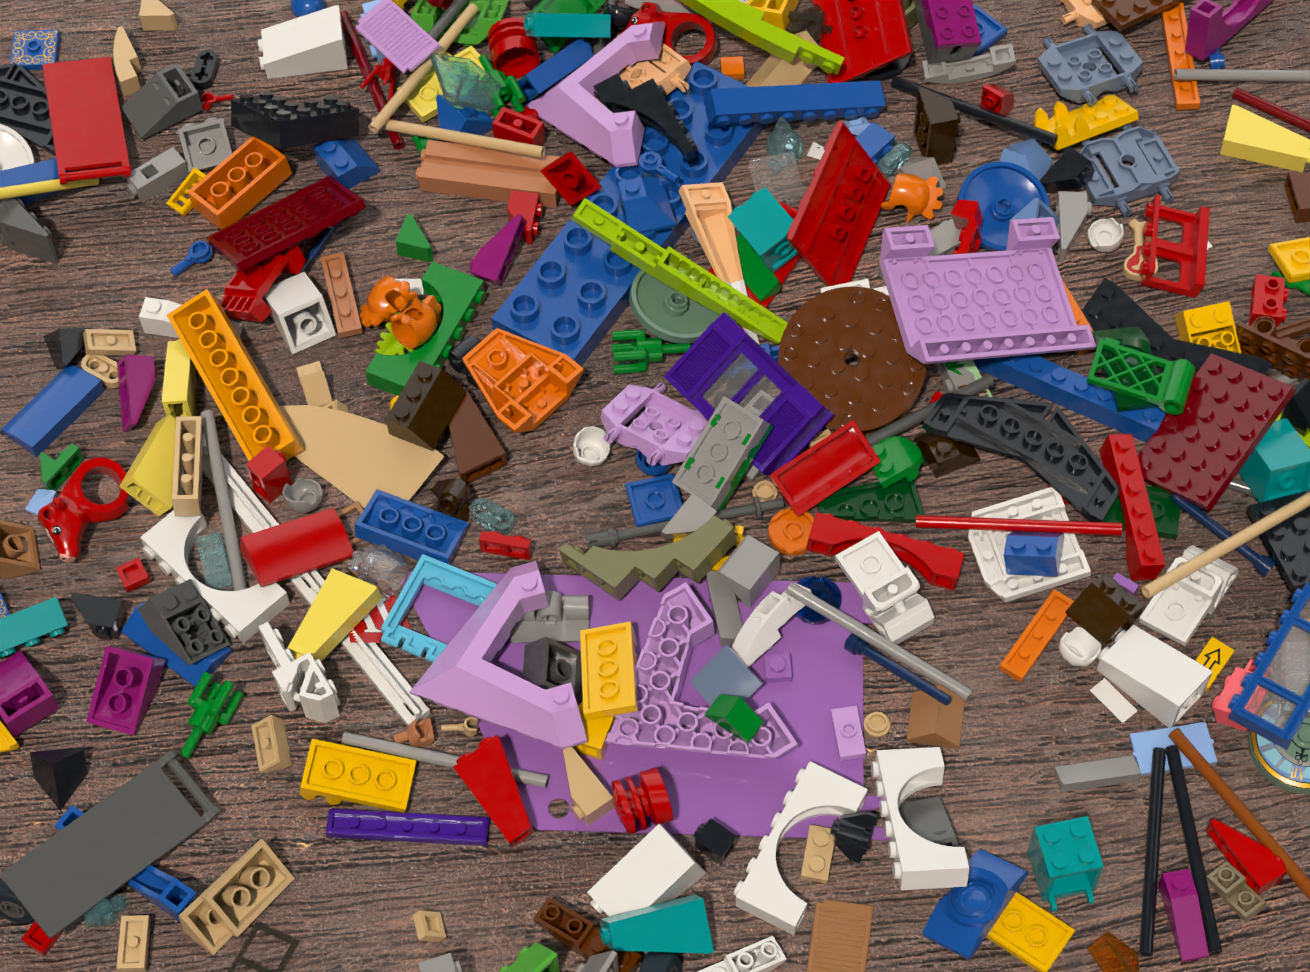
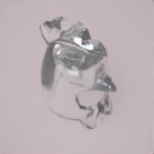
M379 545L377 548L366 546L363 552L354 551L352 553V560L347 562V567L359 574L357 579L377 586L385 600H388L390 596L402 588L409 573V566L403 558L388 551L385 545Z

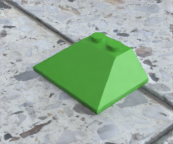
M418 0L411 13V18L428 33L445 11L430 5L426 0ZM469 0L436 42L443 37L467 6L473 3L478 7L479 11L452 44L462 43L464 46L478 45L487 37L491 26L503 19L510 0Z

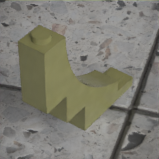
M714 515L695 532L676 542L658 548L640 551H616L592 546L584 553L580 548L576 546L573 548L564 543L560 547L559 552L564 564L620 601L639 580L659 592L678 571L698 584L737 542L734 526L728 520H721Z

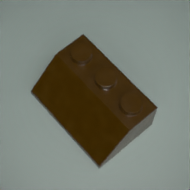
M923 87L918 88L913 133L921 156L934 157L937 165L952 163L953 154L957 151L955 140L959 137L957 126L961 123L959 110H955L951 100Z
M419 361L385 419L389 435L434 451L465 397L466 390L442 369Z

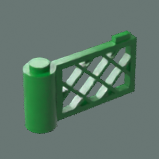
M1106 337L1105 340H1099L1087 383L1159 405L1161 410L1168 414L1179 415L1184 412L1195 374V367L1190 361L1179 359L1172 362L1119 345L1120 341ZM1102 348L1112 351L1116 357L1106 361L1101 353ZM1129 357L1135 358L1140 365L1130 368L1125 359ZM1119 362L1125 371L1115 375L1110 365ZM1152 365L1164 368V371L1154 376L1149 367ZM1104 368L1110 377L1102 379L1094 376L1095 371ZM1143 369L1149 379L1139 382L1134 373ZM1129 376L1134 385L1124 386L1119 379ZM1152 383L1157 390V395L1146 393L1143 387Z

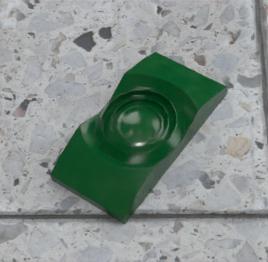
M1139 326L1092 331L1096 344L1095 349H1097L1099 340H1105L1107 337L1120 341L1119 345L1151 355L1149 340ZM1102 348L1101 353L1106 361L1116 357L1112 351ZM1129 357L1125 359L1130 368L1140 365L1135 358ZM1119 362L1110 365L1115 375L1125 371ZM1155 365L1149 367L1154 376L1161 374ZM1102 368V369H1103V372H1104V374H1105V377H1106V378L1110 377V376L1108 375V373L1106 372V370H1105L1104 368ZM1143 369L1134 373L1139 382L1149 379ZM1129 376L1119 379L1124 386L1134 385ZM1152 383L1143 387L1146 393L1157 395V390ZM1110 390L1118 412L1159 407V405Z

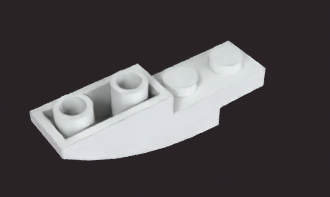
M795 583L796 585L800 586L801 588L805 589L806 591L812 594L810 589ZM786 590L781 595L773 591L767 595L751 613L738 633L731 649L745 662L747 667L751 666L758 657L781 638L777 629L786 624L788 619L805 606V604L786 594Z
M771 936L728 954L723 961L697 972H770L784 963L786 957L774 936Z

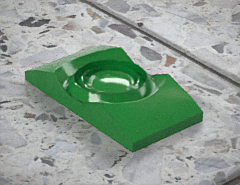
M541 0L530 13H595L606 0ZM540 37L553 54L571 38Z

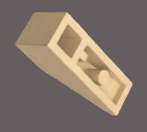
M573 747L566 748L562 752L572 802L571 811L577 820L581 821L583 819L587 826H589L614 809L613 799Z

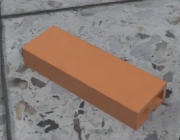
M428 140L426 149L421 151L420 160L422 164L421 167H417L415 178L416 181H419L420 191L509 202L511 190L539 193V201L543 203V207L557 208L560 194L540 170L560 157L544 155L543 158L465 144Z

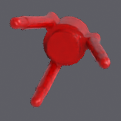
M386 57L383 58L380 65H375L373 71L360 85V88L364 89L374 76L379 74V77L383 80V85H387L388 81H390L389 102L394 96L398 68Z

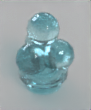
M120 895L114 896L111 900L105 898L82 915L88 928L92 926L97 928L101 924L105 926L111 925L115 921V913L113 911H123L127 904L126 900Z

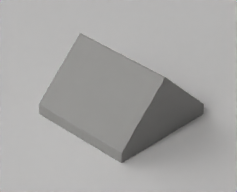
M746 535L717 573L747 608H751L780 571L779 552L750 535Z

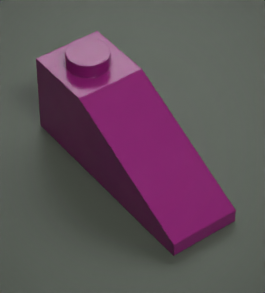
M517 214L478 251L477 256L473 257L470 264V273L475 278L502 287L527 224L522 215Z
M125 355L117 362L123 432H128L137 424L155 382L157 367L154 365L153 356Z
M1190 869L1163 873L1158 883V889L1181 963L1208 958L1209 952L1198 894Z

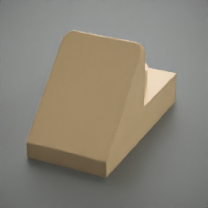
M320 361L296 367L307 405L322 407L332 402Z

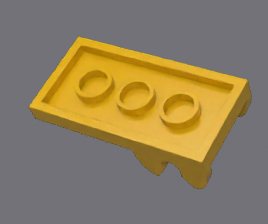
M1114 94L1098 100L1095 105L1089 106L1086 103L1083 107L1069 112L1062 102L1057 101L1053 109L1054 115L1051 119H1048L1047 113L1039 108L1034 116V126L1057 134L1058 140L1054 146H1051L1056 150H1060L1136 121L1139 117L1137 110Z
M631 621L580 630L583 714L585 719L590 720L638 711L635 671L638 659L634 648L638 646Z
M312 739L300 786V795L307 800L315 799V796L320 795L325 797V801L330 805H337L344 800L405 813L416 760Z

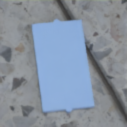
M1206 722L1130 734L1129 738L1133 748L1132 755L1136 759L1141 776L1151 774L1152 751L1154 748L1165 749L1168 746L1175 745L1168 735L1177 728L1181 730L1209 764H1216L1217 758L1213 748L1214 740L1210 738ZM1179 750L1183 769L1194 767ZM1167 756L1165 761V772L1170 771Z

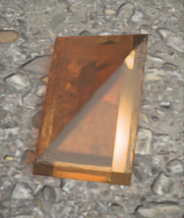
M1109 932L1105 933L1087 948L1102 972H1139L1138 953Z

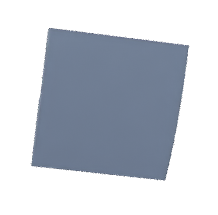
M727 644L690 680L691 684L710 705L713 704L719 694L741 697L746 701L763 684Z

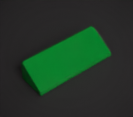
M741 234L736 236L744 283L761 303L780 291V282L743 239Z

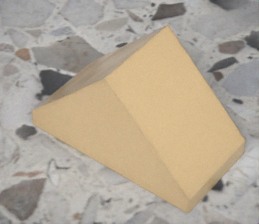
M141 0L139 17L143 31L176 30L178 28L175 14L159 0Z

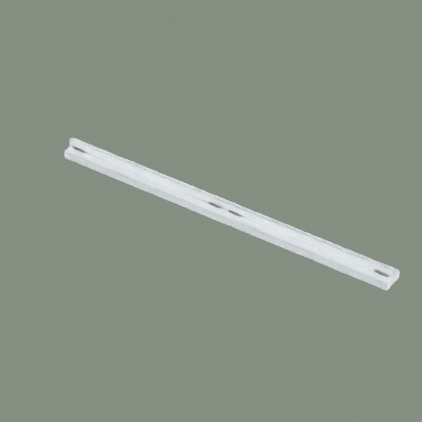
M204 434L202 472L214 486ZM221 454L231 508L251 533L279 525ZM316 570L288 578L310 606L325 582ZM352 629L351 633H354L352 636L357 638L356 641L358 643H350L348 634L340 644L408 727L416 718L417 722L429 716L431 714L430 709L420 697L410 694L412 687L377 644L364 643L355 630ZM407 706H408V708L412 711V713H413L414 715H412V714L409 712V710L406 708Z

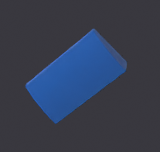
M68 364L1 429V432L32 455L38 457L40 452H43L105 391L101 380L77 366Z
M376 489L355 524V537L419 560L422 554L451 565L468 528V522Z

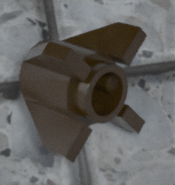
M458 478L434 482L430 490L438 498V501L431 509L438 512L442 511L445 514H454V518L466 522L468 519V497L471 492L469 485Z

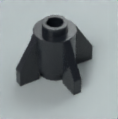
M862 812L841 816L839 820L834 819L829 835L834 836L833 842L849 860L860 863L863 853L866 854L877 815Z

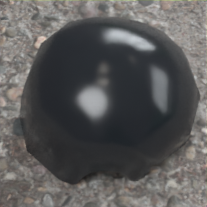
M605 3L603 14H611L610 27L625 29L632 15L637 11Z

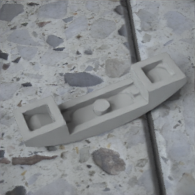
M1011 43L991 47L990 54L974 56L969 60L931 63L925 60L922 63L926 82L950 84L969 82L995 75L1015 65L1016 60Z

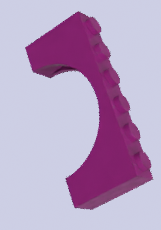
M1200 0L1190 8L1185 52L1204 61L1273 0H1235L1223 13V6L1210 0Z

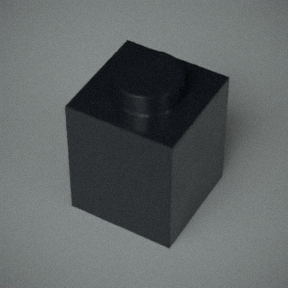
M711 818L706 825L700 824L693 836L695 837V848L719 865L724 863L737 845V836Z

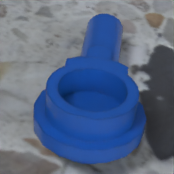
M1221 46L1210 55L1211 69L1225 68L1224 54H1219Z
M649 151L639 157V166L643 172L652 175L659 174L673 184L679 182L680 176L662 165V158L658 153Z
M205 241L194 242L188 250L189 254L185 259L170 269L171 273L176 277L194 263L201 264L209 261L213 255V249L210 244Z

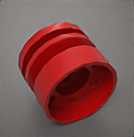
M517 17L506 18L491 26L488 31L487 40L495 70L503 71L506 78L509 75L520 78L538 67L540 55L536 38L534 36H526L524 19Z
M656 767L638 773V786H635L630 776L624 777L626 790H624L619 779L612 781L614 807L619 821L625 827L628 835L636 833L635 820L641 831L646 830L645 817L647 816L650 817L655 826L673 821L669 797L662 777Z

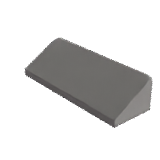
M709 571L705 575L720 646L731 645L743 627L736 595L717 571Z
M1133 755L1054 767L1060 793L1137 782L1141 776L1140 769Z

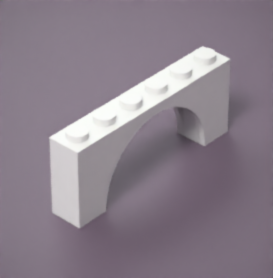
M173 510L140 537L144 545L142 551L150 560L155 558L159 562L158 566L167 576L171 574L176 578L174 581L177 585L191 579L216 622L221 621L225 625L224 629L233 639L237 637L245 643L259 631L258 626L267 621L270 622L290 605L286 591L277 583L260 587L257 584L239 591L216 590L200 583L189 571V555L194 542L202 531L207 528L204 515L201 513V516H175Z
M940 747L876 750V760L871 762L872 777L877 778L875 782L876 797H881L879 803L880 816L885 817L886 820L884 821L885 838L889 837L890 839L888 842L889 858H894L892 865L893 878L898 879L900 890L967 887L969 864L965 848L940 845L920 837L905 824L898 810L902 802L916 791L942 785L945 766Z
M811 761L806 769L801 768L795 779V782L798 784L794 791L789 790L783 801L785 808L782 813L777 812L771 823L773 830L769 836L764 835L758 847L761 852L757 859L753 857L750 860L746 872L749 873L744 882L739 881L733 893L736 896V907L792 935H795L807 912V903L789 890L779 874L776 864V852L782 838L793 826L811 817L823 815L841 817L859 813L866 801L868 789Z

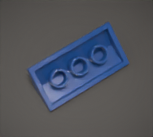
M144 603L135 608L121 630L123 635L150 655L165 659V666L194 687H196L203 672L212 674L232 653L229 647H225L188 665L150 631L138 611V608Z

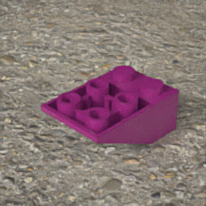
M21 651L0 662V717L15 737L59 709L54 696Z

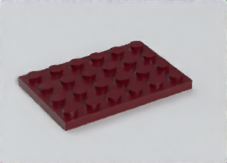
M328 175L206 238L210 246L239 272L248 271L260 261L270 260L276 256V253L295 247L301 240L313 238L319 231L336 226L342 219L356 216L360 210L366 207L363 199Z
M1211 353L1193 378L1184 412L1179 415L1167 414L1161 422L1157 433L1152 434L1139 452L1138 459L1144 482L1210 512L1294 395L1295 390L1293 386Z

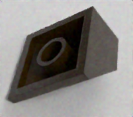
M930 432L915 436L913 439L923 453L924 459L935 478L979 462L981 459L974 446L934 435Z

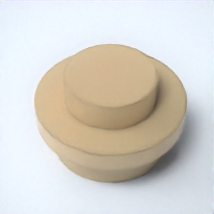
M760 481L754 486L752 496H757L759 502L776 499L777 489L770 481Z
M873 712L866 716L864 730L868 735L880 738L889 732L890 720L885 714Z

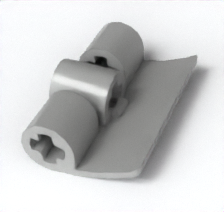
M545 591L549 607L524 613L520 621H517L512 628L511 643H532L543 637H548L559 643L580 642V630L589 629V595L562 596L561 593L556 591Z

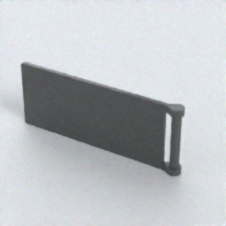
M173 750L168 751L154 764L0 874L1 879L48 938H53L222 813L221 808L210 801L177 761V755ZM168 766L205 810L206 813L199 816L162 771V768Z

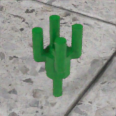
M486 54L480 55L478 59L487 74L483 79L486 91L489 94L486 103L494 118L497 117L502 107H505L503 102L507 100L511 101L516 112L520 113L523 111L524 106L522 103L526 101V97L515 77L509 75L506 78L503 71L494 70Z
M643 329L611 331L612 341L636 339V342L611 344L614 362L637 360V363L613 365L614 374L645 372L648 369L647 362L662 361V354L685 353L691 347L690 343L661 344L660 338H646V332Z
M203 672L188 699L189 706L195 709L187 723L193 730L179 756L187 760L190 758L202 734L211 735L217 723L227 725L230 722L244 696L243 693L234 690L224 711H222L221 709L234 687L232 682L225 680L223 685L213 682L204 700H202L201 698L213 678L207 672Z

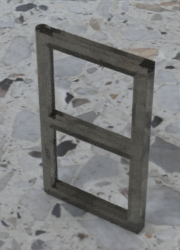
M256 921L227 972H235L239 963L257 972H274L243 957L258 930L291 944L275 972L284 971L299 945V941Z

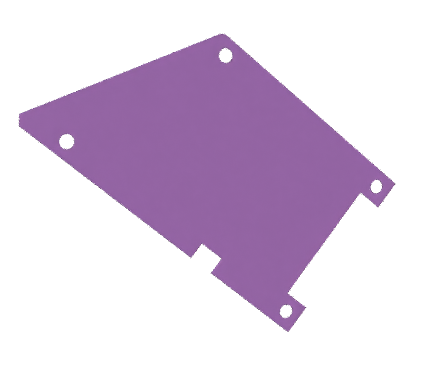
M410 571L400 582L403 588L413 571ZM471 573L496 584L506 575L505 573ZM540 574L545 591H556L561 593L562 596L589 595V629L631 621L638 646L634 647L637 659L642 649H644L648 633L654 618L658 614L664 594L687 582L713 620L715 635L692 648L679 702L696 708L700 706L709 708L711 706L690 682L724 647L720 646L705 579H702L697 584L689 578H671L659 592L639 580L618 601L581 575ZM771 581L751 608H747L743 602H737L742 626L755 608L772 591L781 595L791 582L808 588V582L810 581ZM824 582L833 587L839 595L840 607L838 610L862 624H873L862 609L863 599L852 583ZM425 584L422 585L412 603L429 637L447 645L479 608L477 605ZM805 606L788 619L786 624L777 629L781 638L748 667L763 684L745 701L753 711L770 703L798 743L797 747L777 759L611 743L607 747L603 760L578 752L577 754L612 797V781L619 779L624 790H626L624 777L630 776L635 786H638V773L656 767L662 777L672 808L673 821L661 824L670 834L694 835L700 824L706 825L711 818L736 836H769L773 830L771 823L777 812L782 813L785 808L783 801L789 790L794 791L798 784L795 782L798 772L801 768L806 769L810 761L864 787L863 758L839 760L831 718V709L857 706L863 734V654L853 655L844 649L845 641L851 632L835 622L829 620L824 623L812 624L803 621ZM510 635L502 649L495 654L491 664L522 678L525 645L530 643H511ZM560 642L581 653L580 642ZM790 653L792 681L766 683L764 655ZM583 693L581 694V701L577 705L583 702ZM478 719L477 725L484 738L498 736L512 768L549 775L546 788L517 782L531 824L535 829L543 831L627 833L625 827L619 821L615 807L589 826H587L583 819L581 821L576 819L571 811L572 802L562 749L553 747L551 743L540 739L537 741L523 736L518 731L507 727L501 728ZM867 796L859 813H872L875 809H879L881 797ZM557 799L565 800L570 807L569 813L563 818L551 816L548 808L552 801ZM832 815L811 817L793 826L783 838H808L810 825L831 828L834 819L839 820L840 817ZM649 816L645 817L646 830L641 831L637 821H634L636 833L649 834L656 827ZM873 826L869 840L890 841L889 837L885 838L884 827L878 828Z

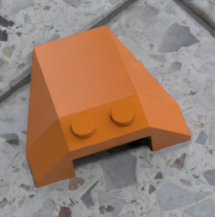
M498 328L492 331L462 358L497 419L514 433L535 430L568 400L584 372V368L566 354Z

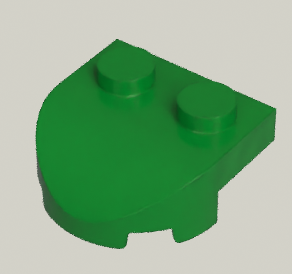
M891 436L871 446L881 461L872 468L883 489L904 477L910 483L919 475L918 469L921 463H924V456L919 447L909 439Z

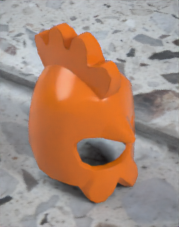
M898 173L890 199L881 203V208L890 211L896 205L906 206L908 209L907 223L920 214L927 219H932L934 217L933 209L938 210L942 207V202L937 200V198L942 196L943 189L936 187L938 183L936 176L925 180L913 174Z
M386 275L370 291L367 303L360 308L362 312L359 314V319L365 327L371 325L376 327L382 321L390 322V317L397 312L402 313L412 303L413 299L418 297V293L416 291H409V282H397L391 276Z
M429 295L423 302L416 297L413 299L411 306L406 310L390 317L391 330L400 344L410 349L416 348L426 343L438 331L437 326L441 323V316H438L441 311V305L436 303V297Z

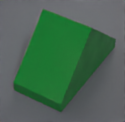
M412 214L406 215L395 241L398 255L425 262L433 261L429 242Z
M719 694L704 714L705 717L747 744L750 743L764 724L747 703L737 696Z

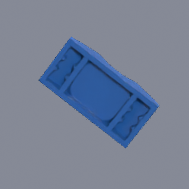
M982 849L978 850L968 860L969 874L967 887H952L948 894L935 906L922 933L923 937L968 960L972 959L1028 875L1027 871Z

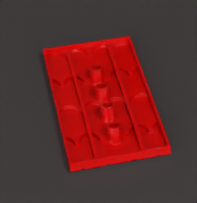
M812 0L821 47L844 57L838 75L826 72L828 83L853 81L913 54L902 0Z
M841 121L837 122L824 147L825 151L813 172V179L798 206L799 211L787 232V239L790 245L799 252L803 261L812 268L815 275L821 279L826 287L851 281L881 209V203L884 202L891 185L847 126Z

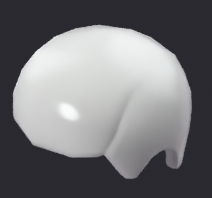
M1114 218L1099 219L1093 222L1088 229V242L1098 252L1110 253L1118 249L1123 242V225L1117 223Z
M590 426L584 427L577 433L573 443V453L579 463L592 467L601 465L607 459L610 453V444L604 440V435L607 433L603 429Z
M1076 627L1070 633L1066 632L1058 644L1059 652L1064 660L1077 667L1088 666L1093 663L1101 652L1102 646L1100 642L1081 627Z

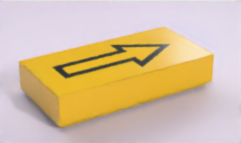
M1211 637L1195 660L1212 671L1205 692H1208L1235 651L1214 637Z

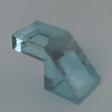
M221 532L196 537L207 587L217 589L233 585Z

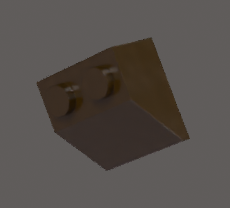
M1105 573L1091 582L1065 613L1105 646L1114 640L1122 630L1127 631L1134 625L1145 605L1122 587L1114 578Z

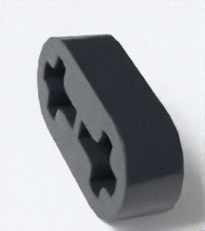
M201 51L196 58L191 74L193 85L196 89L206 90L213 85L219 65L214 51Z

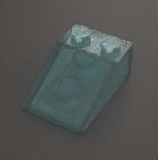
M431 53L430 59L443 95L451 102L453 107L458 109L471 107L480 112H483L484 109L494 110V99L498 97L501 87L499 82L470 58Z

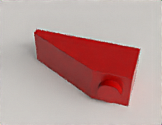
M1216 819L1210 821L1206 829L1207 835L1227 861L1246 877V884L1258 895L1283 880L1287 871L1284 862L1279 856H1275L1269 848Z

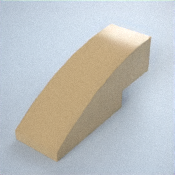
M120 26L115 35L113 59L116 74L125 97L141 89L136 73L141 72L142 69L138 56L123 26Z

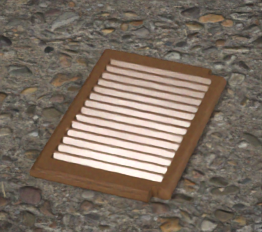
M825 899L824 903L816 902L806 972H865L874 906Z

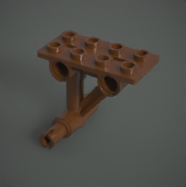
M1268 316L1257 318L1251 326L1240 321L1236 325L1237 334L1243 354L1260 357L1271 362L1273 368L1283 371L1290 378L1300 380L1306 378L1310 381V336L1302 337L1298 341L1292 339L1310 333V316L1276 327L1274 319Z

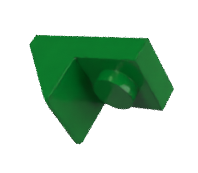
M71 443L59 453L56 460L40 452L42 481L46 490L56 491L84 461L79 447Z

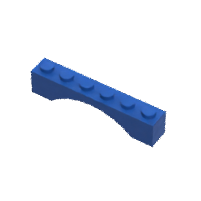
M72 805L54 826L59 832L84 813ZM152 865L126 883L178 922H180L178 915L198 898L197 893L191 888Z

